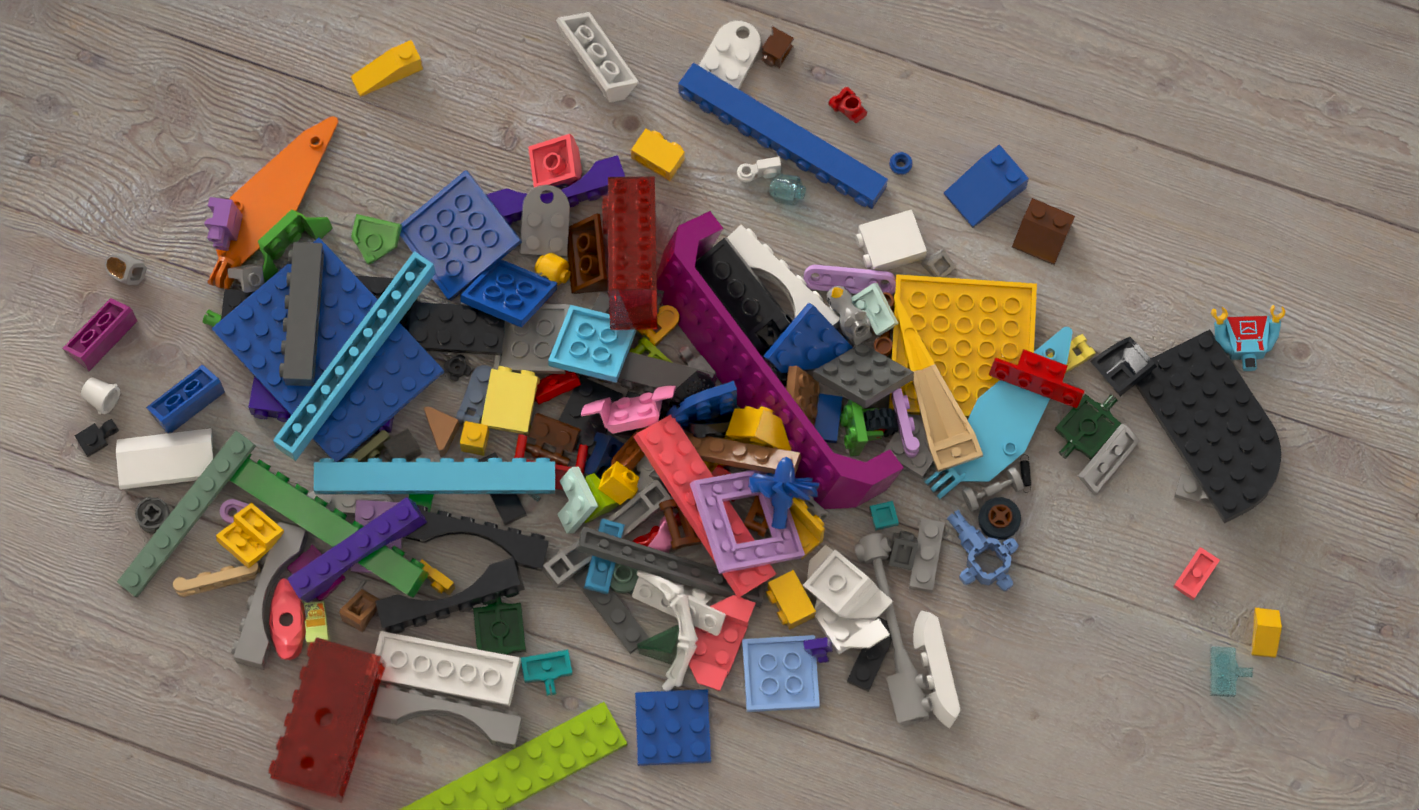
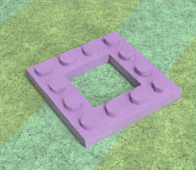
M751 470L694 480L690 483L719 574L799 559L805 555L790 509L788 508L787 528H773L771 524L774 506H772L771 498H766L762 493H752L750 488H748L749 476L752 477L756 472L765 475L767 474L766 472ZM758 495L772 538L736 544L723 502Z

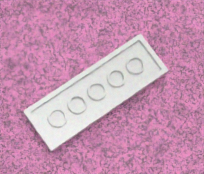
M380 631L369 678L380 682L510 706L521 659L499 653Z

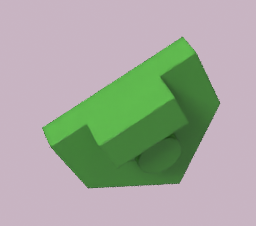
M356 214L351 238L358 246L368 265L397 248L402 224Z

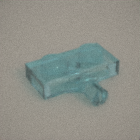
M1211 646L1210 696L1235 697L1238 677H1253V667H1238L1236 647Z

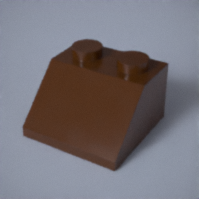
M1032 198L1012 248L1055 265L1071 230L1075 216Z

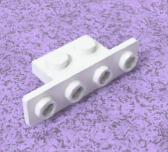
M638 577L632 597L676 617L675 612L670 606L671 603L667 601L665 595L658 588ZM668 579V581L682 588L684 595L688 596L693 625L718 636L726 614L710 607L713 597L704 590L692 588Z

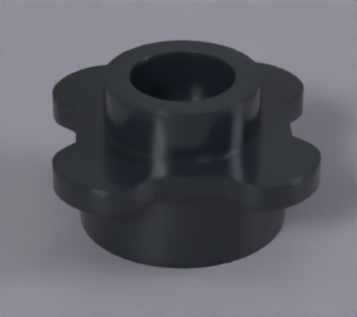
M461 354L444 363V369L448 370L452 381H458L463 375L471 373V367L467 366L465 356Z

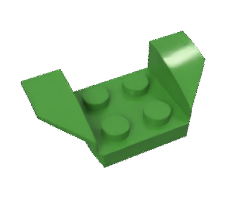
M291 209L258 240L264 258L262 269L264 283L279 272L273 260H278L291 243L293 244V242H297L301 238L304 231L316 240L318 238L322 239L333 229L327 217H305L303 214Z

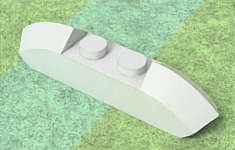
M921 611L914 626V649L923 650L920 656L923 667L927 666L929 675L926 676L927 686L929 690L933 689L932 693L926 695V697L931 699L933 705L932 712L950 729L961 710L938 617L930 612Z

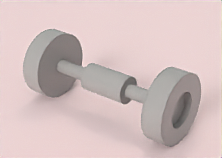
M1013 467L1007 470L1009 480L1001 484L997 482L983 488V492L974 495L970 487L963 489L962 495L969 510L973 512L979 509L977 499L985 495L989 497L1002 491L1003 487L1010 484L1016 492L1024 489L1022 479L1016 468Z

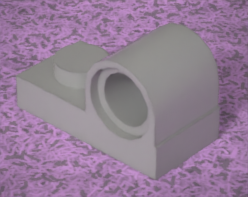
M1181 473L1174 497L1215 509L1195 477Z

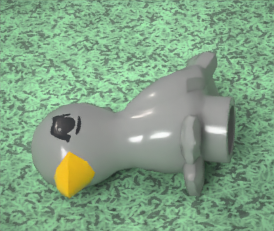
M840 285L832 287L827 293V302L831 309L839 312L840 325L846 337L850 340L852 339L855 346L872 337V332L870 331L871 323L866 315L867 313L852 304L851 294L845 287Z

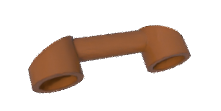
M883 292L892 312H894L895 301L890 293ZM888 330L875 340L874 349L885 356L892 353L893 343L890 339V330Z

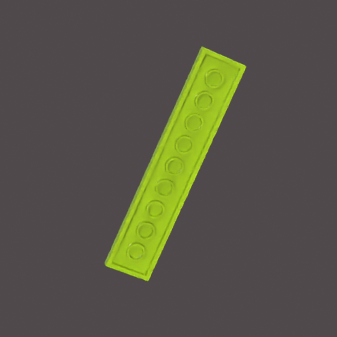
M602 702L400 810H507L627 746V742L605 702Z

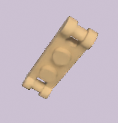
M257 562L249 569L245 565L236 568L234 566H227L221 568L220 572L212 574L211 572H203L198 574L196 578L188 580L178 577L173 581V587L180 597H187L254 580L257 573H261Z

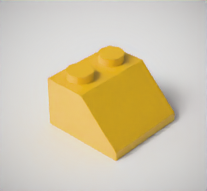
M745 406V409H734L726 433L727 436L738 442L791 451L782 419L773 415V410L766 407L755 409L749 406Z

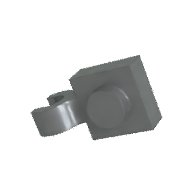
M686 345L679 350V357L688 367L712 372L716 376V372L702 355L695 359L693 353Z

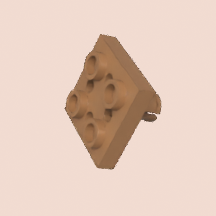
M789 366L786 390L814 426L818 413L817 396L820 393L819 382L798 366Z

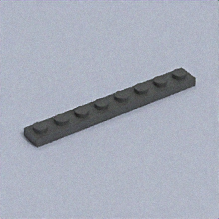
M583 527L577 551L727 598L733 595L736 596L723 574H719L717 568L587 527ZM766 584L759 585L741 596V598L755 602V607L760 608L763 603Z

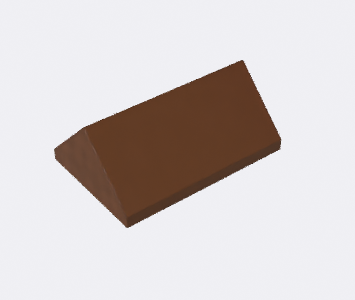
M596 213L568 228L567 253L569 271L571 272V293L573 294L608 291L601 216L599 213Z

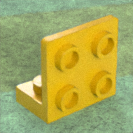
M793 497V503L789 509L805 554L800 558L802 560L823 542L825 529L823 521L817 515L812 516L809 513L806 503L802 499Z

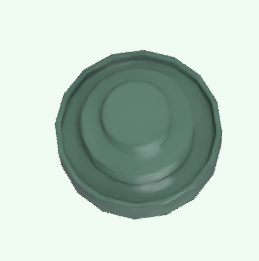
M615 563L610 588L618 593L633 591L639 577L637 576L638 570Z

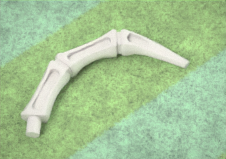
M638 570L637 576L658 588L665 595L667 601L671 603L670 606L678 620L679 643L677 644V653L672 666L666 672L668 679L662 685L665 691H671L674 686L680 687L682 685L689 662L697 648L696 642L698 637L690 614L689 598L687 595H684L682 588L672 582Z

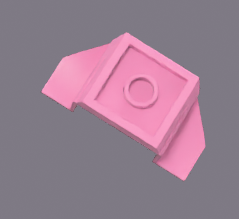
M676 386L658 387L654 393L648 392L633 398L624 397L613 403L610 397L584 405L581 416L600 413L604 426L612 434L651 426L659 420L662 400L673 398Z

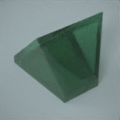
M675 625L638 643V653L672 665L677 651V644L679 643V625Z

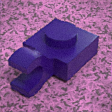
M828 637L803 640L804 650L809 655L817 657L819 663L829 662L827 653L833 652L832 642Z

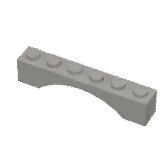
M656 479L607 520L625 525L622 534L623 539L660 511V502L670 500L672 497ZM579 540L561 551L542 567V571L556 589L590 564L592 555L577 551Z
M278 522V525L284 530V533L262 558L264 566L262 572H258L255 578L254 586L256 590L254 595H250L248 599L247 609L249 611L247 617H243L241 620L239 641L235 640L232 647V654H234L233 657L237 663L262 670L265 669L271 651L265 627V609L268 596L280 575L303 553L308 539L306 529Z
M386 685L385 688L378 687L372 712L374 720L398 725L420 716H450L475 727L494 746L509 749L517 748L522 727V717L518 716L517 712L504 710V713L494 711L495 708L487 705H480V708L473 707L471 703L463 700H457L454 703L447 701L446 697L433 695L432 698L423 696L422 692L416 690H409V693L399 691L400 688L392 685Z

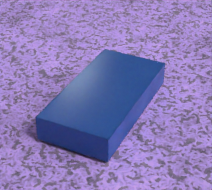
M819 393L815 428L825 442L837 444L843 396Z

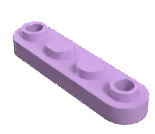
M811 265L804 271L803 278L808 288L829 291L832 287L840 285L845 287L850 293L857 294L871 284L878 283L882 292L892 295L896 287V277L891 272ZM817 273L819 277H812V274ZM888 280L889 283L883 284L881 281Z

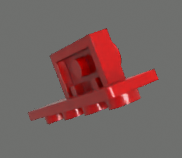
M1025 349L1021 353L1018 365L995 357L989 372L991 377L1074 408L1078 407L1085 391L1063 383L1068 365Z

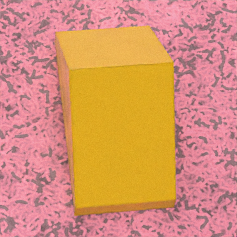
M1254 609L1251 655L1276 658L1282 629L1279 610Z

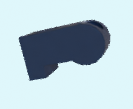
M597 432L593 440L597 443L591 457L586 461L585 472L588 475L595 473L601 479L603 473L612 466L613 457L622 448L624 443L610 435Z

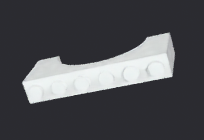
M740 225L727 237L756 276L767 279L784 292L793 308L794 318L797 317L807 303H811L835 329L840 327L839 313L824 304L821 295L816 291L812 292L806 286L807 284L801 276H795L784 260H778L768 245H762L751 229H745Z

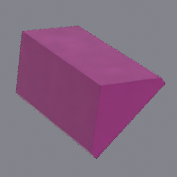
M110 298L62 349L86 370L90 371L135 325L137 319L133 310L129 306Z

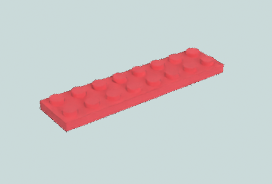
M669 415L638 432L633 437L714 560L690 483L694 480L711 478L713 475L676 421V418H672ZM724 501L723 504L736 544L755 541L730 501ZM771 564L722 574L736 596L740 598L774 577L776 572Z

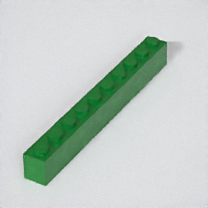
M251 453L230 479L231 482L332 547L364 527L355 520L353 524L345 520L348 515L337 508L334 511L326 507L328 503L320 497L316 496L313 499L308 496L309 490L299 484H296L295 487L288 483L290 478L278 471L275 475L269 471L271 466L262 460L253 461L250 459ZM385 545L357 562L413 598L429 575L427 571L423 570L425 566L423 563L415 558L409 561L403 557L405 552L394 545L392 548Z

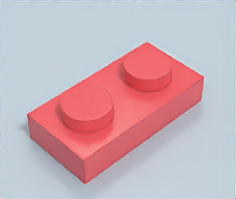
M1199 547L1173 587L1194 600L1218 565L1220 559Z

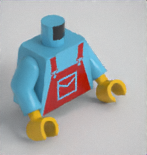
M1271 306L1270 313L1273 317L1272 319H1270V316L1227 317L1228 312L1224 307H1222L1221 316L1217 317L1216 309H1212L1211 315L1216 319L1214 323L1215 339L1225 353L1229 354L1231 360H1242L1243 371L1256 370V359H1263L1266 352L1272 350L1279 337L1281 327L1279 319L1285 316L1283 306L1281 313L1278 315L1274 314L1275 306Z

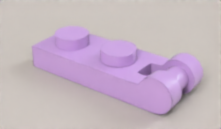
M899 388L892 392L891 400L896 413L904 453L907 457L914 458L918 455L920 444L919 440L913 437L912 431H915L913 417L908 418L907 409H910L907 395L903 396L902 389Z

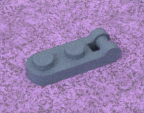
M481 365L473 371L460 409L456 415L459 424L462 425L465 421L481 424L492 367ZM468 410L476 412L474 416L467 414Z

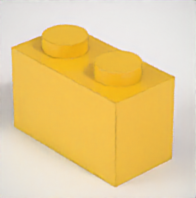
M645 128L631 149V159L666 180L671 181L685 160V151L676 142L670 143L665 140L659 132L655 130L650 131Z
M794 570L768 582L766 595L770 603H775L779 609L777 616L782 625L787 624L789 630L815 618L816 610Z

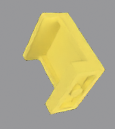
M498 366V370L491 369L481 424L488 425L490 429L529 435L537 385L540 383V379L538 376H535V372L521 370V374L514 373L511 368Z

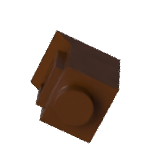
M772 26L771 35L762 46V61L768 66H775L780 69L793 48L791 43L794 38Z

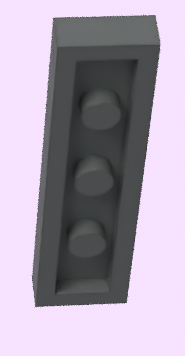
M589 566L573 576V580L630 654L650 640L648 635L610 587L608 594L584 588Z

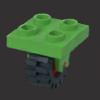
M849 399L844 406L843 412L840 413V423L842 427H845L846 431L844 445L846 449H849L850 457L860 456L868 441L879 440L883 436L888 437L898 431L896 413L891 408H881L880 410L879 408L862 409V406Z

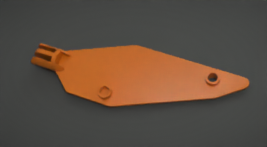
M331 116L303 131L230 197L229 200H233L243 215L237 241H230L228 251L216 249L218 260L208 279L209 285H216L218 288L230 290L235 278H228L227 269L238 267L245 263L260 249L258 240L291 209L294 211L298 210L338 125V119L335 116Z

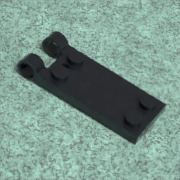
M727 237L719 241L695 262L696 270L759 354L763 356L770 349V346L758 332L772 320L784 332L793 319L783 311ZM758 315H761L763 318L761 322L757 320Z

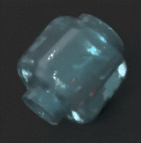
M782 173L777 178H773L771 182L770 195L773 196L774 201L777 203L794 206L805 196L806 187L803 186L802 180L798 176Z

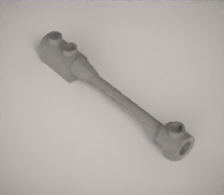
M881 533L860 538V543L855 545L856 556L860 563L873 564L879 590L891 599L882 561L888 559L887 552L892 551L891 542L888 537L883 538ZM892 603L885 610V615L895 650L896 674L886 678L897 721L906 727L927 720L929 718L928 712L933 711L931 699L929 697L924 698L922 689L927 687L924 674L918 675V671L915 670L906 649H904Z

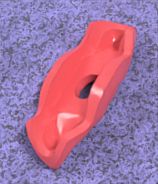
M283 578L278 582L271 600L269 629L279 658L291 660L298 657L302 651L306 635V617L302 600L299 599L290 582ZM286 613L293 616L292 624L282 626L280 624V617Z

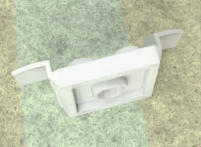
M826 544L809 560L808 578L803 586L839 617L844 619L878 618L893 603V600L879 590L867 575L837 550L833 551Z
M818 598L816 599L814 608L816 610L815 619L832 642L838 654L850 648H871L876 643L890 636L879 619H844L836 615Z

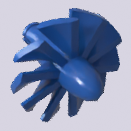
M784 457L779 461L775 474L767 473L764 475L756 472L752 477L749 476L748 488H750L752 493H762L766 498H771L772 506H774L771 527L786 529L788 508L792 506L793 497L803 500H810L808 496L818 497L817 489L819 488V483L811 482L812 478L795 479L794 465L791 459Z

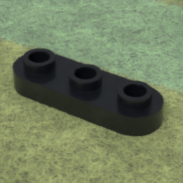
M732 416L689 421L688 432L693 433V437L705 438L707 434L711 433L716 436H724Z

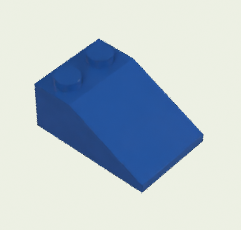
M999 144L969 168L944 192V195L973 228L1027 188L1029 178Z

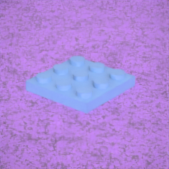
M815 635L742 639L747 712L820 708L816 657H812V655H809L804 650L803 640L815 639Z

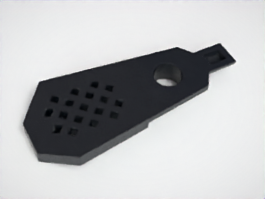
M700 371L693 373L675 389L673 398L662 400L659 419L666 416L669 409L672 408V400L678 402V409L680 407L679 404L685 401L684 399L697 392L715 387L716 384L710 375Z

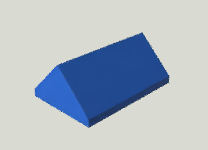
M202 364L146 408L166 433H172L220 397L225 391L219 378Z

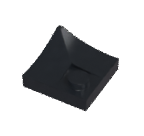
M1131 337L1117 342L1091 360L1094 367L1120 397L1157 367Z

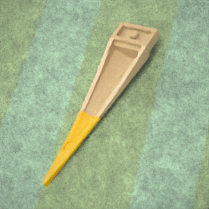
M895 294L894 301L910 370L914 372L913 383L926 440L937 472L983 457L975 432L932 360L898 295Z

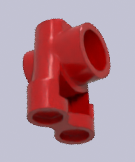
M849 87L843 88L838 95L833 96L828 102V105L835 112L840 111L856 124L867 115V111L862 106L860 98Z

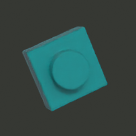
M893 501L869 507L875 531L899 525Z

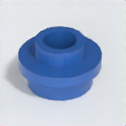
M904 152L895 153L889 162L890 169L898 175L907 174L913 164L911 157ZM903 162L905 166L899 167L897 163Z

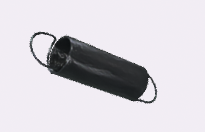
M1020 458L1024 487L1031 486L1030 463L1028 460L1021 461Z

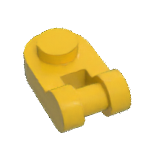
M662 306L637 331L642 336L645 335L654 346H657L677 326L679 313L673 306ZM655 324L661 328L657 333L652 329V326Z

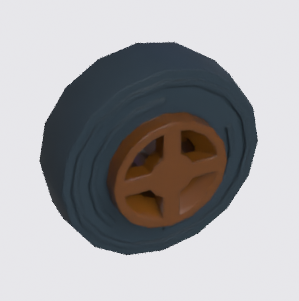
M994 497L986 501L981 507L978 515L979 526L989 538L1005 540L1013 536L1019 529L1021 512L1010 499Z

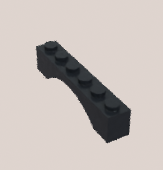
M420 505L417 506L427 523L409 535L402 537L427 543L447 535L464 534L477 536L501 547L516 560L518 566L541 572L549 541L544 540L545 536L531 533V536L522 535V531L519 529L508 527L506 531L498 529L497 524L484 522V525L474 523L475 519L461 516V519L452 518V514L449 512L438 510L436 514L428 512L427 507Z
M512 557L490 564L484 574L474 584L451 597L439 600H417L396 594L377 600L375 603L382 628L388 633L398 634L405 631L404 628L412 625L420 627L426 625L428 620L434 618L437 620L445 619L451 616L450 613L456 611L467 612L472 610L473 606L481 603L489 605L496 602L497 598L503 596L506 598L517 596L519 591L525 590L518 563Z

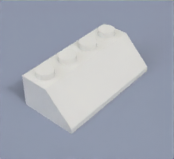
M590 12L558 17L556 22L560 33L576 54L578 60L588 71L592 80L595 81L602 91L604 97L609 103L625 100L639 82Z

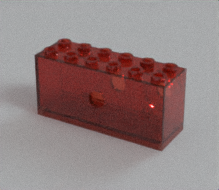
M655 176L608 177V195H602L603 235L608 234L610 330L658 329Z
M316 637L314 643L311 642L307 650L309 660L307 666L303 665L300 671L299 680L302 681L299 690L295 689L291 703L294 706L292 712H288L285 717L284 737L280 736L278 739L276 750L279 752L276 760L271 761L268 774H271L270 779L276 784L342 803L387 663L382 656ZM327 714H333L332 721L328 725L322 726L321 719Z

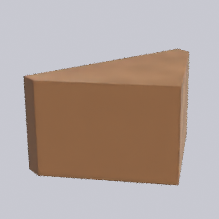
M429 406L424 407L440 457L446 455L460 427L459 420Z
M361 589L340 609L339 614L342 621L363 633L377 611L375 601L380 599Z

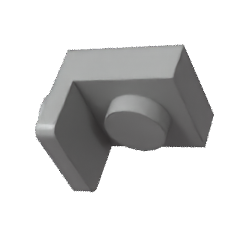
M243 265L227 269L228 278L238 279V282H241L242 291L245 293L256 291L264 284L262 266Z

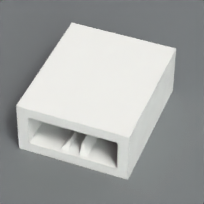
M912 209L861 224L858 227V234H855L858 247H863L865 253L863 255L865 267L870 268V270L888 271L926 258L927 250Z

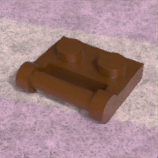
M674 499L659 503L660 511L664 512L672 538L670 542L672 550L703 544ZM677 508L685 533L683 538H681L673 509Z

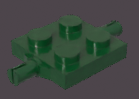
M1085 394L1078 407H1073L1055 427V431L1067 442L1059 451L1063 458L1067 459L1075 449L1092 460L1122 424L1109 411L1118 402L1116 397L1113 399L1114 396L1110 394L1104 403L1101 404Z
M500 597L496 599V602L485 607L473 608L478 650L504 655L526 652L521 603H504Z

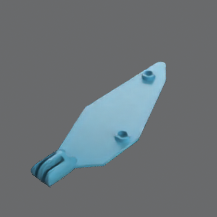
M1063 327L1033 353L1049 358L1045 352L1050 351L1053 353V357L1049 359L1066 365L1073 334L1070 327ZM999 380L977 399L968 418V422L976 434L983 457L940 472L936 471L924 482L928 486L945 472L946 475L931 487L934 493L949 480L952 481L937 495L941 499L960 482L991 481L1025 452L1050 398Z

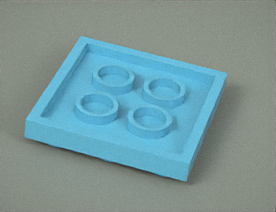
M570 305L549 357L548 364L551 367L617 383L637 331L638 321Z

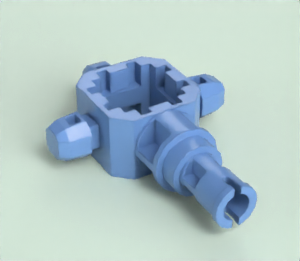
M959 510L955 511L954 515L952 513L947 520L958 532V538L961 540L960 544L968 553L966 564L968 568L961 572L959 576L961 582L964 585H969L977 579L982 585H991L997 581L996 584L1001 590L1007 591L1013 586V581L1009 574L1006 575V573H1008L1011 565V555L1017 551L1019 546L1015 539H1008L1002 545L998 539H986L979 529L976 530L974 526L968 524ZM991 549L1002 560L1003 566L992 574L989 573L987 575L986 572L981 570L978 563L975 562V557L985 550Z

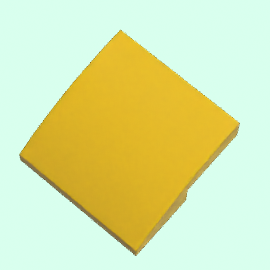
M250 503L233 516L234 522L216 535V541L248 569L258 562L284 533V530L253 503Z

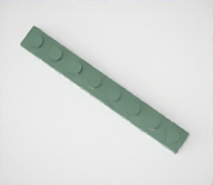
M237 430L233 433L117 581L118 584L135 597L141 594L256 447L254 443Z

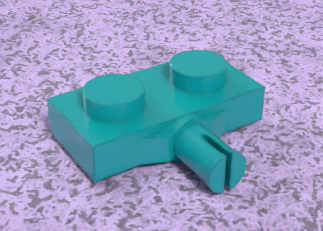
M569 650L521 658L525 683L545 682L547 696H551L549 686H551L552 695L557 694L554 680L559 677L573 675Z

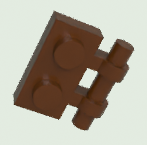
M536 413L528 436L537 439L535 445L527 442L525 452L530 453L531 457L550 458V461L555 462L556 465L569 466L571 459L564 457L563 454L564 451L574 452L581 429ZM545 443L555 446V452L543 449Z

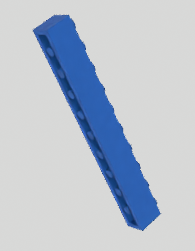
M694 62L678 83V93H680L684 100L695 102L704 112L715 114L724 124L735 126L744 136L749 137L750 135L762 147H770L782 159H790L796 163L799 169L813 173L819 181L823 183L828 182L839 193L843 195L848 194L853 197L859 205L863 207L868 206L872 209L887 188L888 179Z

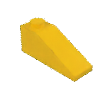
M409 40L386 51L353 74L351 79L359 96L362 97L423 70L421 58L412 40Z

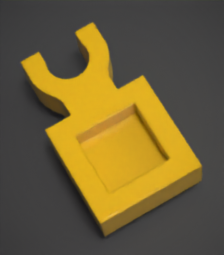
M421 559L420 562L425 565L423 570L429 573L427 578L432 582L431 587L440 594L445 592L450 596L455 589L454 582Z

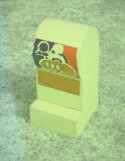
M325 602L304 603L306 643L308 648L331 646Z

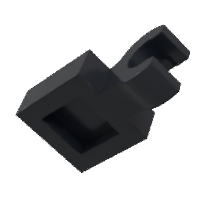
M110 419L103 423L100 428L94 423L74 436L87 457L106 447L108 443L105 439L117 433L119 429L113 420Z

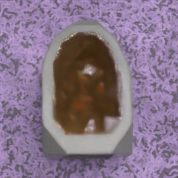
M114 253L108 256L105 262V269L109 276L124 284L138 285L145 277L147 268L144 263L127 254Z

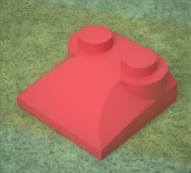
M571 134L528 146L534 188L540 185L557 186L564 183L572 185L581 179L582 168L579 148Z

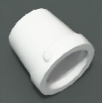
M93 377L86 381L81 390V397L95 407L98 414L109 413L116 405L120 396V389L116 383L108 384Z

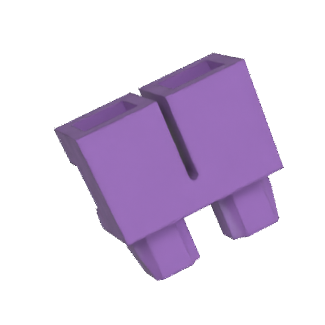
M210 197L208 207L213 212V216L204 222L209 230L207 239L214 242L213 247L215 249L228 251L230 241H237L243 215L233 200Z

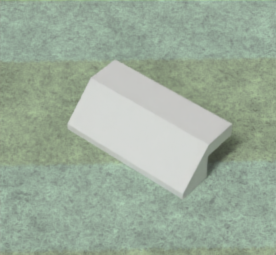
M212 428L117 439L116 460L120 490L197 480L214 459Z

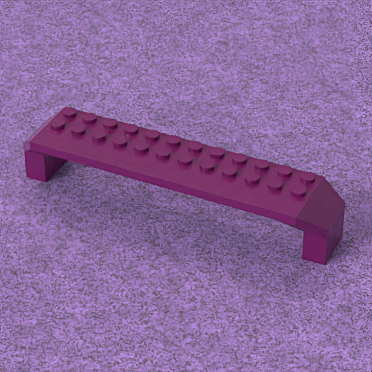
M711 211L679 225L663 251L652 290L664 306L669 305L676 308L679 313V327L699 354L704 357L716 372L720 382L725 384L734 381L737 388V405L740 409H745V406L755 409L766 407L773 410V415L782 419L791 451L799 452L801 455L795 479L812 478L811 482L819 483V488L817 489L818 497H813V500L823 509L856 508L887 491L904 469L893 452L889 449L867 462L834 453L696 270V259L702 257L713 247L724 229Z

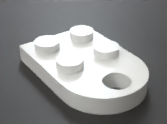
M732 21L726 23L718 30L699 66L739 89L760 51L761 41L758 31L747 22ZM746 30L749 36L741 39L737 36V32Z

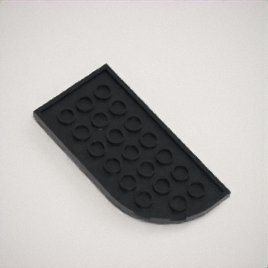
M1207 330L1151 358L1157 367L1135 384V386L1225 524L1252 510L1267 497L1279 474L1281 445L1271 420L1221 345L1216 341L1211 330Z

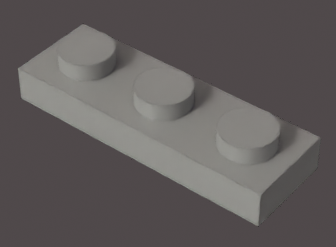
M1121 424L1078 477L1091 492L1097 493L1140 440L1127 425Z
M921 518L917 538L919 545L912 567L909 589L933 592L945 522Z

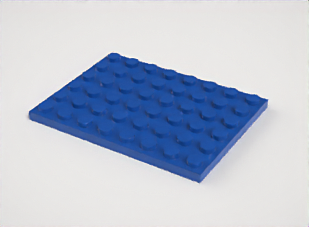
M320 238L313 242L322 243L324 248L315 383L378 300ZM288 263L211 329L280 405L292 415L313 386L285 385L283 377L279 375L280 363H284L285 355L281 354L282 340H286V332H283V319L288 318V309H285V296L290 294V287H287V273L291 272L292 264ZM398 323L313 437V440L329 458L334 459V462H341L444 373V369Z

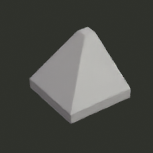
M944 249L921 262L922 266L933 277L945 278L956 268Z

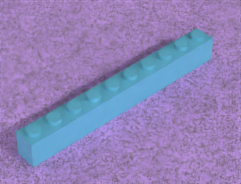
M415 251L412 253L276 435L273 442L278 450L295 461L298 459L436 272L432 262Z
M322 458L320 462H314V493L555 494V462H550V458H537L536 462H526L525 458H513L512 462H502L501 458H489L488 462H478L477 458H465L464 462H454L453 458H441L440 462H430L429 458H417L416 462H406L404 458H393L392 462H382L380 458H370L368 462H358L356 458H346L344 462H334V459Z

